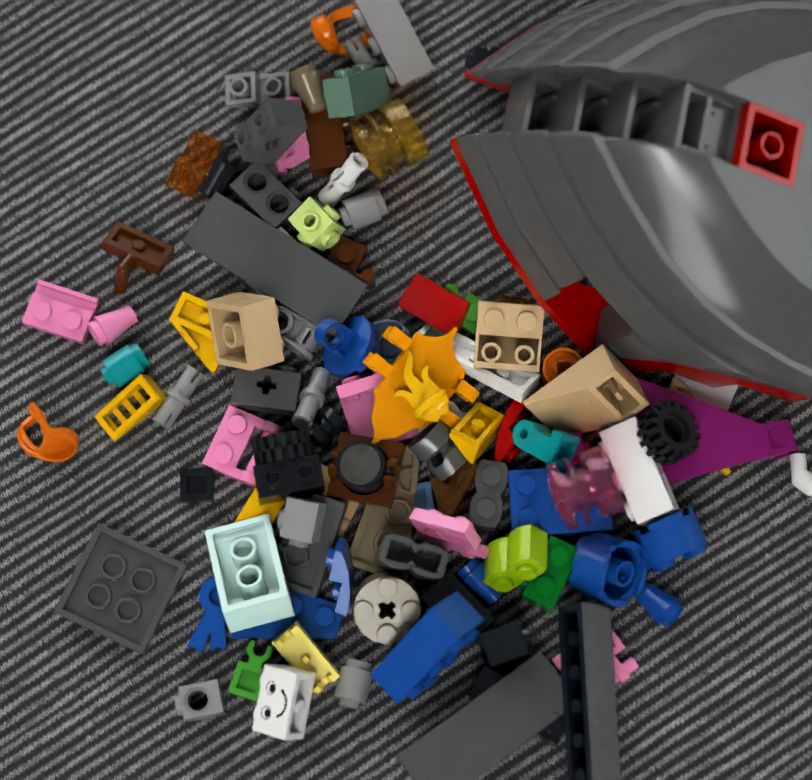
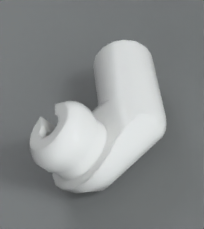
M795 453L789 455L792 484L807 496L812 497V473L807 470L806 454Z

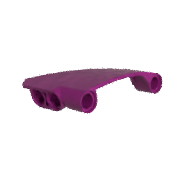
M637 378L649 405L634 416L639 418L643 413L661 401L670 400V402H673L675 400L679 402V408L683 405L688 408L686 411L687 415L693 413L695 418L692 419L693 424L698 423L700 429L695 431L701 434V439L697 441L700 445L693 454L674 465L669 464L666 466L663 465L662 461L660 462L669 484L756 460L781 459L799 451L789 419L760 424ZM664 425L667 435L674 441L672 433Z

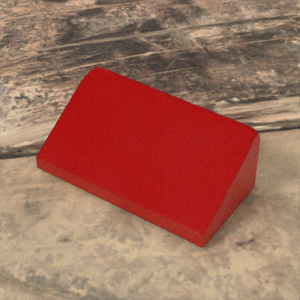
M419 273L415 275L398 303V307L445 334L449 333L454 327H457V332L461 331L471 306V302Z

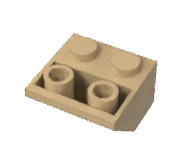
M478 300L473 367L539 372L544 309L540 305Z

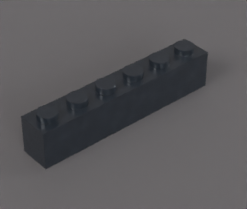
M579 602L559 606L558 623L568 780H621L610 605Z

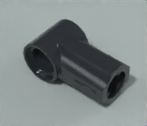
M236 142L222 144L218 149L216 160L197 191L209 199L212 198L215 192L227 198L231 191L229 185L251 163L243 162L242 157L235 165L229 163V152L233 148L238 149Z

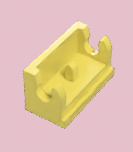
M295 621L271 641L290 666L316 673L313 693H320L326 684L334 682L340 677L338 669L298 621Z

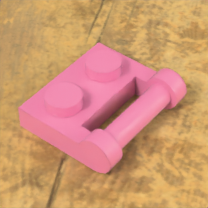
M229 405L202 464L246 485L256 487L253 466H256L254 454L245 471L238 469L243 455L256 429L263 432L261 437L279 434L283 428L273 422L261 419Z

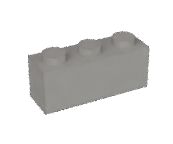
M356 0L353 3L355 9L351 11L357 25L360 28L364 26L370 36V38L366 39L367 44L374 56L380 55L385 65L387 82L390 85L394 83L399 88L434 69L399 0Z

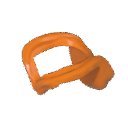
M353 5L340 8L329 16L321 14L311 20L312 33L327 52L349 56L343 47L344 44L338 43L333 24L338 20L353 17L351 12L355 9ZM363 26L364 35L362 36V40L368 48L369 46L367 44L366 39L370 38V36L365 27Z
M31 402L28 406V412L31 416L21 423L17 431V440L24 452L32 457L51 462H62L73 457L80 446V439L77 433L65 427H50L43 415V411L39 409L35 402ZM36 421L40 424L43 433V441L40 447L35 446L25 433Z

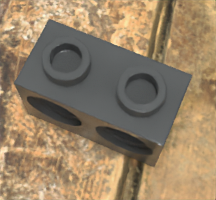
M253 163L229 185L231 192L252 214L276 229L282 227L285 230L291 225L288 218L302 205L301 201L303 198L291 185L286 188L279 181L281 176L270 164L264 166L262 163ZM262 180L266 182L265 188L260 191L250 189L254 181ZM278 202H285L289 205L283 213L273 212L272 207Z

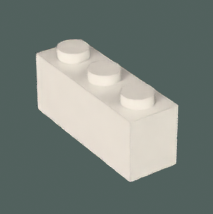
M634 416L599 432L602 441L598 445L606 461L610 460L615 472H612L611 476L618 491L623 490L628 502L624 503V508L629 519L632 522L636 520L637 525L646 526L680 511V508L661 463L653 461L654 454L650 457L647 456L645 452L648 448L646 446L641 448L639 442L643 440V437H637V431L641 429L637 427V422L641 419Z

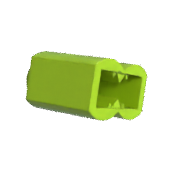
M529 524L514 529L508 537L490 542L487 545L489 547L488 556L484 559L483 583L492 587L495 591L504 593L518 587L523 580H533L544 573L547 569L548 534Z

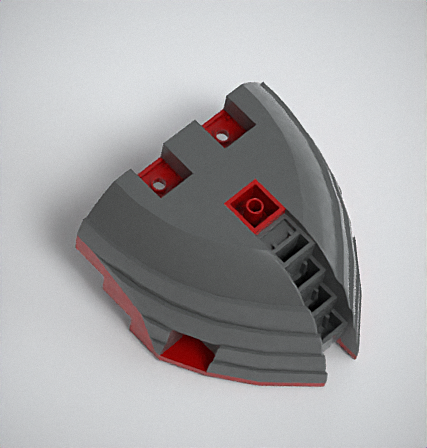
M598 0L531 27L464 73L463 77L509 94L501 132L459 136L450 139V145L492 236L537 303L585 356L603 344L628 370L636 373L662 370L713 388L740 385L787 402L812 399V1ZM585 273L595 288L577 281L583 279Z

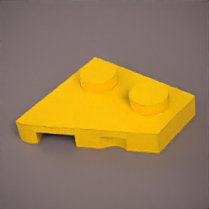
M183 291L169 320L208 370L216 375L220 364L216 362L207 302Z

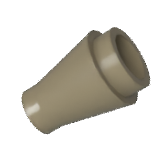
M308 64L290 73L292 78L290 84L307 107L309 113L315 114L326 109L327 105L323 95L320 71L315 69L314 64Z

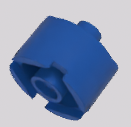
M692 506L683 509L685 516L682 511H678L641 528L644 533L643 535L640 534L639 529L631 533L634 542L642 547L639 550L646 560L647 569L652 568L654 573L676 565L675 557L683 555L685 560L707 551L704 544L708 543Z
M597 532L589 537H581L576 544V555L573 561L572 572L569 576L570 586L585 597L615 607L627 605L631 602L627 599L633 593L638 594L641 591L646 579L647 564L639 550L642 547L634 541L604 532Z

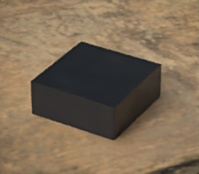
M213 468L180 469L181 503L214 502Z

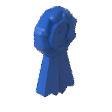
M213 576L201 586L199 602L206 612L187 645L190 649L196 648L201 654L205 650L210 633L211 651H216L219 648L227 650L228 648L225 618L222 612L215 576Z

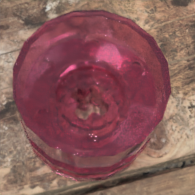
M601 445L579 452L581 468L575 469L568 457L562 458L564 470L562 475L554 461L546 464L548 474L547 485L553 504L570 531L578 528L576 512H579L585 525L591 524L590 507L595 506L603 519L624 512L625 508L619 485L610 461Z

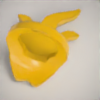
M408 351L404 368V380L412 393L406 390H399L393 397H405L415 409L414 417L416 419L421 418L426 421L438 422L441 415L449 412L447 391L445 389L440 390L429 378V365L422 370L421 377L423 383L416 378L413 373L414 356L411 351Z

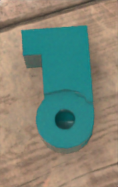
M529 420L518 422L512 433L514 444L549 465L565 469L569 468L581 440L573 434L555 429L551 433L548 426Z

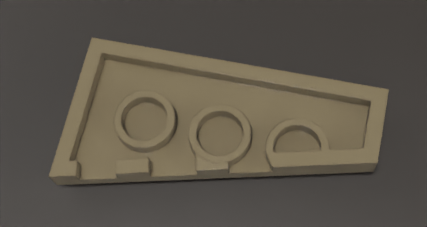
M408 446L405 449L392 509L365 505L350 546L354 568L371 574L380 572L392 573L374 562L380 540L384 536L391 534L411 539L413 524L409 517L415 505L419 459L411 452ZM406 571L393 572L401 574L408 579V573Z

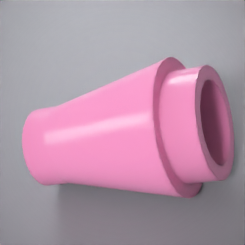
M128 305L122 309L94 316L93 321L87 325L92 337L99 346L105 343L110 345L128 328L137 323L138 319L131 306Z

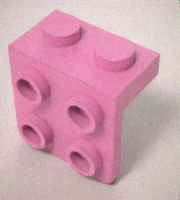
M374 371L372 372L373 375L360 378L359 375L348 377L341 381L342 385L336 386L350 434L372 438L374 436L372 412L375 395L373 391L383 378ZM418 428L412 429L400 437L383 440L390 439L402 442L414 438L418 433Z

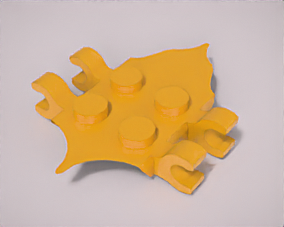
M389 325L382 337L402 350L400 355L390 365L378 354L369 352L362 362L372 371L383 377L373 391L375 395L372 412L374 436L371 443L376 444L382 439L400 437L412 429L424 428L431 422L421 418L416 419L414 417L415 409L405 397H393L399 390H406L412 393L404 380V368L408 351L413 353V373L420 382L423 383L421 377L423 368L429 365V378L440 390L445 389L447 391L448 400L454 392L465 402L469 401L473 404L480 392L463 380L465 370L459 364L453 351V339L457 332V327H454L444 336L429 337L415 332L412 338H409L396 326L392 327ZM450 410L440 417V420L448 429H453L461 420Z

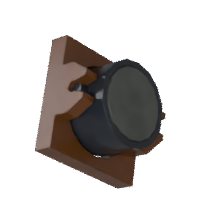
M341 432L337 448L331 451L332 464H328L330 481L326 496L392 509L406 445L383 439L374 444L371 443L372 437Z

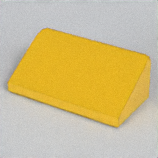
M477 401L450 431L449 437L469 463L473 465L498 436L504 415Z

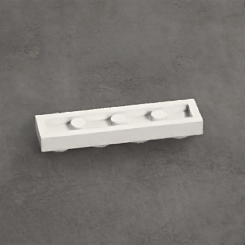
M428 323L418 331V333L429 337L446 335ZM458 332L455 334L453 351L459 364L464 368L466 375L520 403L538 386L540 375L535 372L473 367L475 341Z

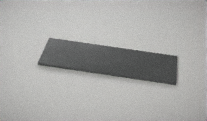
M218 192L214 193L182 241L187 246L266 295L275 297L276 301L316 326L320 321L328 318L343 324L368 286L349 274L347 270L336 266ZM336 327L330 328L327 332L335 337L337 334Z
M539 651L425 736L415 740L414 744L395 758L413 780H476L564 714L562 677Z

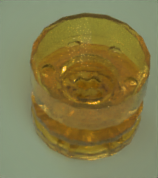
M396 98L379 107L382 120L380 124L370 114L364 115V121L368 130L364 129L359 120L349 123L357 152L365 156L368 161L367 169L381 183L388 179L385 164L393 175L400 173L396 158L401 157L410 167L429 158L425 141L413 117L400 98Z

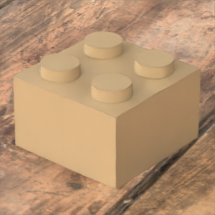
M236 292L206 301L217 364L253 371L285 361L283 354L284 341L280 335L278 323L279 309L275 303V297Z

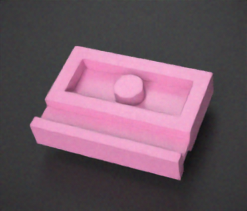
M38 279L37 287L31 296L22 323L84 345L89 332L87 324L93 321L94 313L100 301L97 298Z

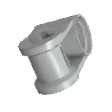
M278 306L279 317H284L289 322L285 329L280 330L284 346L301 358L311 361L314 357L312 353L318 345L314 338L316 325L286 307Z

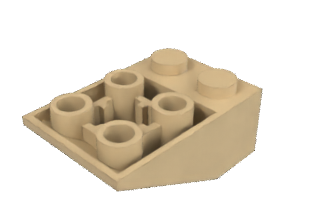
M602 344L523 401V404L540 421L548 426L552 432L555 429L567 433L581 431L582 434L614 426L628 420L647 407L649 402L638 379Z

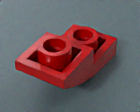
M513 400L504 416L495 447V461L510 464L520 451V448L514 444L513 432L511 430L518 422L526 420L529 416L525 413L527 407L523 402L520 403Z

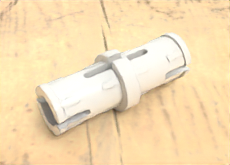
M353 152L341 168H336L332 172L329 182L318 193V198L323 205L329 204L334 207L345 192L351 191L355 186L357 177L368 166L365 156L361 153L355 152L354 154Z

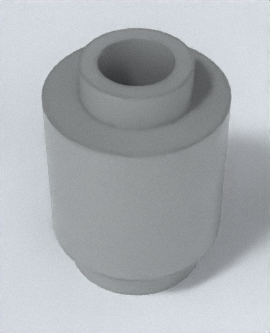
M368 190L342 201L343 208L338 209L344 227L351 226L353 231L382 220L381 216L388 214L385 201L379 190L375 192Z
M346 658L345 666L341 665L340 677L337 680L334 697L340 699L338 705L357 710L359 704L366 705L372 677L370 676L372 664Z

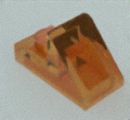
M467 461L464 467L461 466L454 472L450 479V482L454 484L453 487L429 476L438 511L446 516H455L475 480V473L479 464L474 463L472 465Z

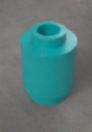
M137 343L130 347L127 344L102 360L105 367L100 369L110 386L116 383L120 388L144 373V368L149 366L150 363Z

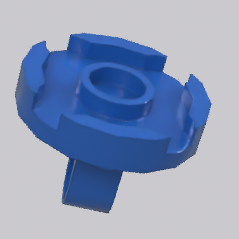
M362 316L347 318L343 324L331 318L320 321L314 331V338L324 348V367L329 373L340 379L350 377L349 375L354 371L363 372L367 366L362 362L369 352L374 354L378 349L379 343L374 340L375 332L379 333L378 328ZM336 327L337 334L335 337L330 334L326 342V332L330 328Z

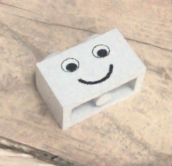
M265 664L264 671L260 677L258 701L253 712L254 722L252 730L282 740L303 739L316 673L285 664Z

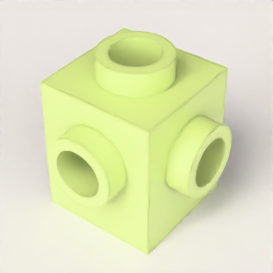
M310 196L288 218L290 223L299 231L296 236L299 241L309 249L314 246L322 252L333 247L339 241L340 235L346 230L338 221L341 218L340 214L329 204L324 206Z

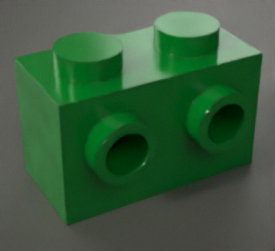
M552 535L550 536L547 546V569L533 580H523L519 586V589L524 591L522 601L552 614L572 572L573 561L576 555L575 546Z

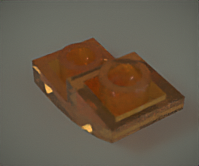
M195 130L182 157L178 156L164 185L194 199L199 192L197 189L216 160L217 152L223 143Z

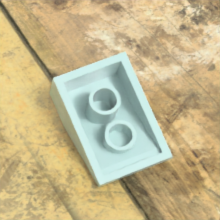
M269 514L205 531L222 612L230 633L295 616Z

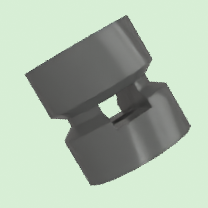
M440 419L438 422H432L424 428L408 446L420 461L428 462L427 469L439 482L447 479L467 461L449 437L450 430Z

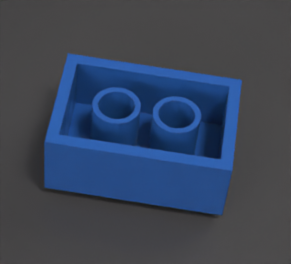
M608 464L571 466L568 469L556 467L508 471L511 531L531 524L546 532L548 540L551 535L558 539H570L583 536L589 537L597 532L612 534Z
M456 591L430 608L375 668L370 676L397 704L407 697L413 701L424 690L427 691L440 678L438 674L444 668L450 667L459 658V652L465 646L468 647L481 634L477 628L485 619Z

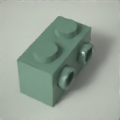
M371 62L353 65V68L335 70V77L322 80L323 95L329 118L355 116L391 105L385 66L372 68Z

